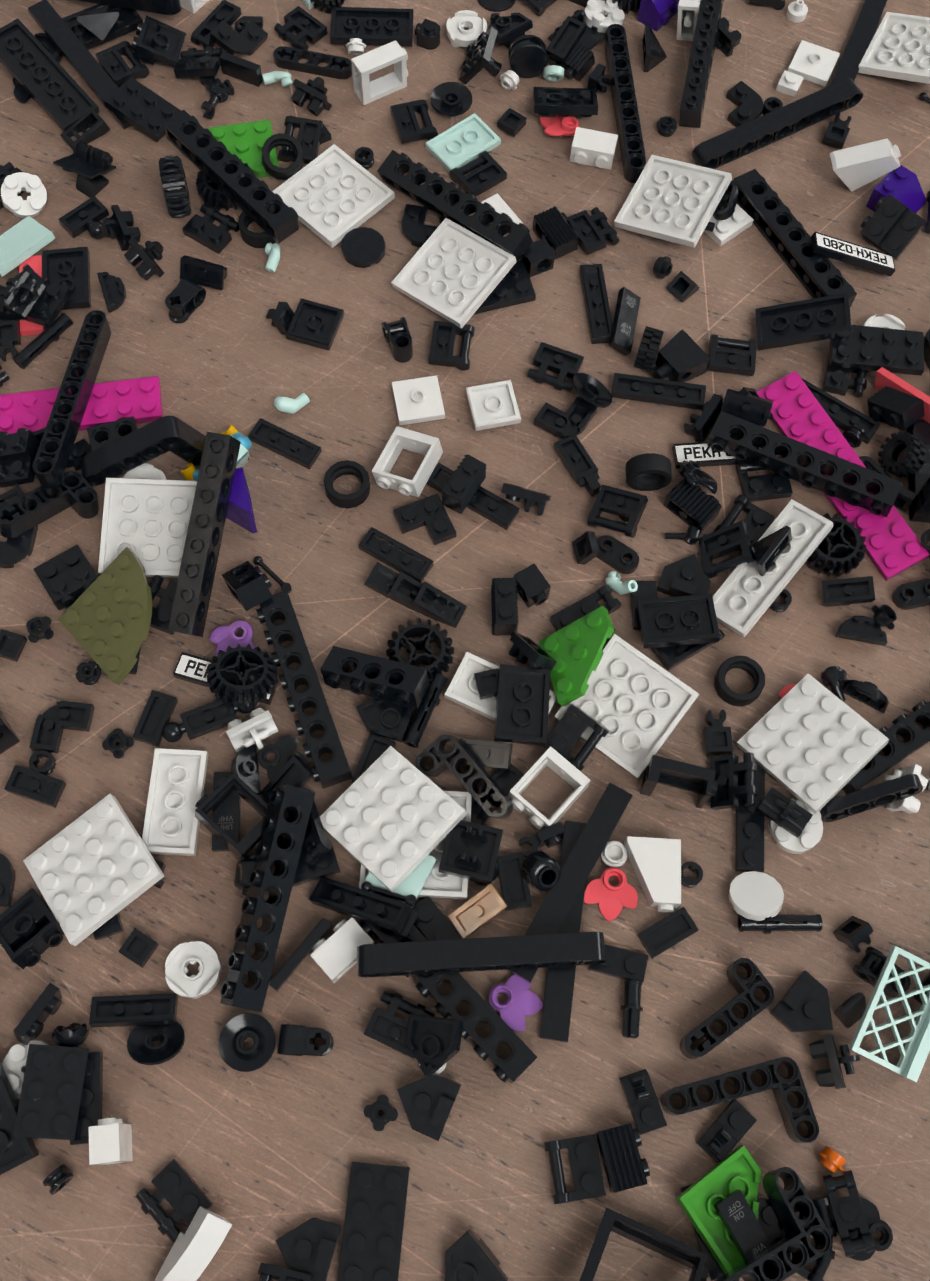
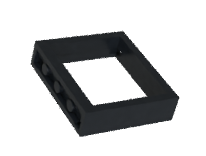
M606 1207L580 1281H593L611 1231L691 1268L688 1281H706L710 1268L705 1266L708 1258L707 1254Z

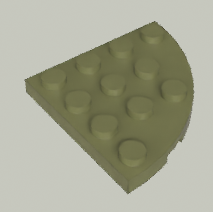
M128 547L117 556L58 619L107 676L118 685L122 683L136 664L138 659L135 657L142 642L147 640L152 617V593L145 576V568L136 554Z

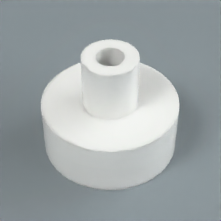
M803 0L794 1L789 4L786 16L790 21L800 23L805 20L808 7L804 4Z

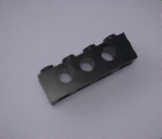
M336 646L332 647L320 669L325 684L331 688H341L355 694H365L378 700L396 702L401 706L418 708L430 685L426 668Z

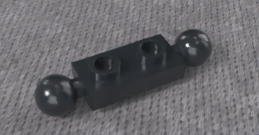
M223 699L216 700L180 714L183 723H167L162 729V736L166 741L174 743L179 741L184 733H187L188 738L192 740L228 726L229 722L238 719L237 712L243 714L251 713L256 705L251 702L248 703L246 708L243 704H238L235 708L232 702L225 705Z

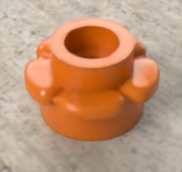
M825 1146L822 1153L818 1152L822 1158L819 1163L834 1174L837 1169L841 1172L844 1171L842 1167L846 1160L828 1146Z

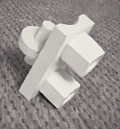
M259 707L251 712V719L243 723L241 720L235 719L228 723L229 730L226 733L236 753L244 747L247 748L255 743L260 750L263 748L261 740L278 732L269 710L264 711Z
M913 764L912 767H899V770L895 769L893 775L884 776L883 782L909 774H917L924 790L928 779L920 774L922 767ZM911 796L887 804L886 809L891 812L917 813L921 802Z

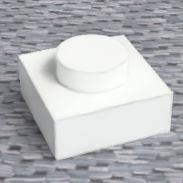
M785 70L776 91L795 97L804 77Z

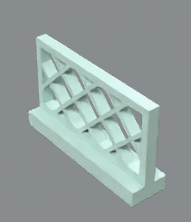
M892 945L849 1049L907 1079L917 1082L930 1051V984L922 986L917 972L925 969L930 970V963ZM898 955L906 958L910 970L897 974L894 963ZM912 974L917 989L904 993L900 979ZM894 981L899 996L886 1000L883 989L887 983ZM919 994L922 1006L920 1010L911 1012L907 998ZM901 1000L906 1015L893 1019L889 1005ZM883 1007L888 1022L875 1026L872 1015L876 1009ZM909 1020L912 1028L910 1035L900 1038L896 1024ZM891 1027L895 1041L882 1045L878 1031ZM872 1033L877 1048L869 1051L859 1048L863 1037ZM898 1046L901 1054L897 1066L888 1062L885 1050ZM880 1053L881 1058L875 1056L874 1054Z

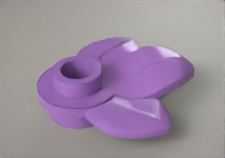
M243 620L235 621L230 626L216 628L209 638L211 642L218 644L215 652L216 656H218L219 650L226 652L228 645L231 648H236L238 643L241 647H246L250 644L251 649L256 648L252 642L253 628L248 622ZM243 628V636L237 637L236 631Z
M517 975L511 976L506 983L495 985L490 990L488 999L491 1007L500 1012L501 1019L512 1030L524 1031L526 1027L525 1016L540 1011L543 1008V1003L536 994L528 990L531 983ZM498 994H506L507 1001L500 1003L497 1000Z

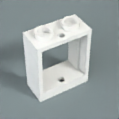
M396 40L351 59L353 90L363 105L407 87L408 70L406 61L408 60L406 50L401 48ZM394 64V72L370 82L369 74Z
M397 426L372 469L377 485L383 489L390 488L399 491L405 496L419 497L443 453L439 438ZM402 449L425 455L413 480L390 474Z
M550 746L509 791L508 797L511 799L513 808L520 813L522 811L530 817L529 821L537 829L542 830V828H547L558 822L588 788L591 780ZM546 766L575 789L549 819L520 795Z

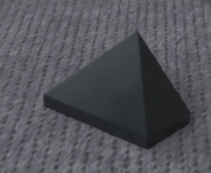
M110 12L76 17L79 23L103 41L121 18V13Z
M645 25L642 39L644 72H649L666 59L667 56L650 25Z
M785 526L753 544L759 575L764 576L792 540L791 528L789 526Z

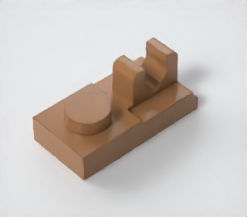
M490 884L448 915L463 939H465L506 909L508 905L494 885Z

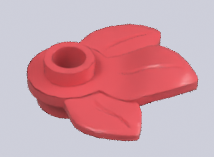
M555 114V117H540L539 119L540 124L545 128L544 133L550 136L564 135L571 137L575 135L576 127H580L578 120L572 114L567 117Z
M610 867L602 873L599 879L592 880L587 885L584 892V903H598L602 916L610 922L620 914L623 906L636 909L638 895L635 888L627 883L625 873L619 868ZM610 877H615L618 880L616 886L610 885L608 881Z

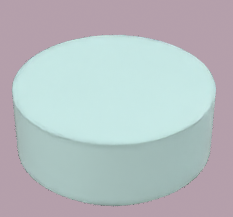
M556 65L546 66L543 77L547 81H561L564 78V68Z

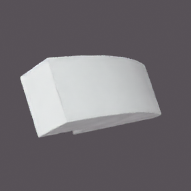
M200 1206L186 1233H179L154 1281H197L221 1246L232 1224L224 1217Z

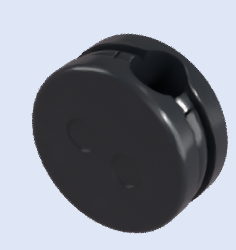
M523 35L515 39L509 47L510 68L518 77H536L547 66L546 45L541 38L535 35Z

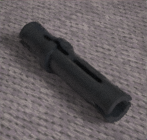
M62 312L50 328L44 326V331L13 357L14 362L20 368L25 369L53 341L57 342L60 339L59 336L73 325V321Z
M433 673V680L429 682L430 685L402 741L406 745L418 748L432 712L441 701L439 697L448 680L445 676Z
M739 914L737 920L740 932L762 931L764 934H770L771 931L820 932L822 930V917L820 914L776 915L772 918L771 916L765 918L762 921L747 919ZM756 922H775V924H756ZM784 922H803V924H785Z

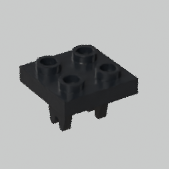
M461 820L446 836L438 872L491 884L503 830Z

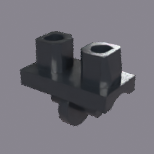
M723 17L720 19L715 47L729 57L732 55L734 47L740 43L741 33L738 30L729 32V21Z
M317 77L314 81L309 79L307 84L297 79L294 80L293 86L295 91L291 97L294 104L303 107L306 100H310L311 102L307 109L317 117L323 109L330 110L332 105L327 102L325 94L328 89L324 87V80Z
M111 205L113 215L103 220L100 231L105 237L116 238L121 250L127 251L129 249L128 241L132 237L138 243L140 242V230L138 227L128 228L133 226L134 223L131 211H120L118 205Z
M132 237L128 241L132 247L124 256L134 267L141 260L144 261L136 268L139 275L148 280L154 274H157L159 277L165 274L154 260H161L163 257L161 255L163 252L161 243L158 241H147L145 243L146 248H144Z
M25 271L3 305L13 315L24 319L46 286L36 281Z
M774 788L769 790L757 808L758 812L797 838L813 816L796 804V800L793 798L790 800Z
M833 1035L823 1036V1040L809 1044L813 1060L828 1057L830 1069L816 1071L819 1086H835L836 1089L846 1088L840 1064H844L846 1075L855 1074L852 1062L860 1061L859 1055H850L847 1044L839 1046L842 1055L839 1058Z

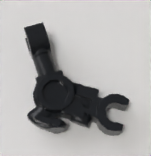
M215 76L199 77L200 83L205 86L211 97L208 102L204 101L201 106L202 109L206 110L203 117L213 119L216 105L225 102L228 99V95H234V88L228 79L222 83L219 78L215 79Z

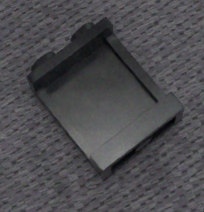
M652 755L644 772L640 794L650 796L657 783L697 793L696 808L701 809L706 802H710L711 796H714L718 786V780L714 779L716 770Z

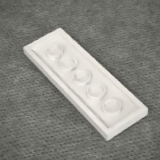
M792 499L759 539L761 540L785 526L791 528L792 540L764 576L759 575L756 561L749 564L747 562L742 563L735 568L713 595L717 621L744 638L833 528L832 521Z

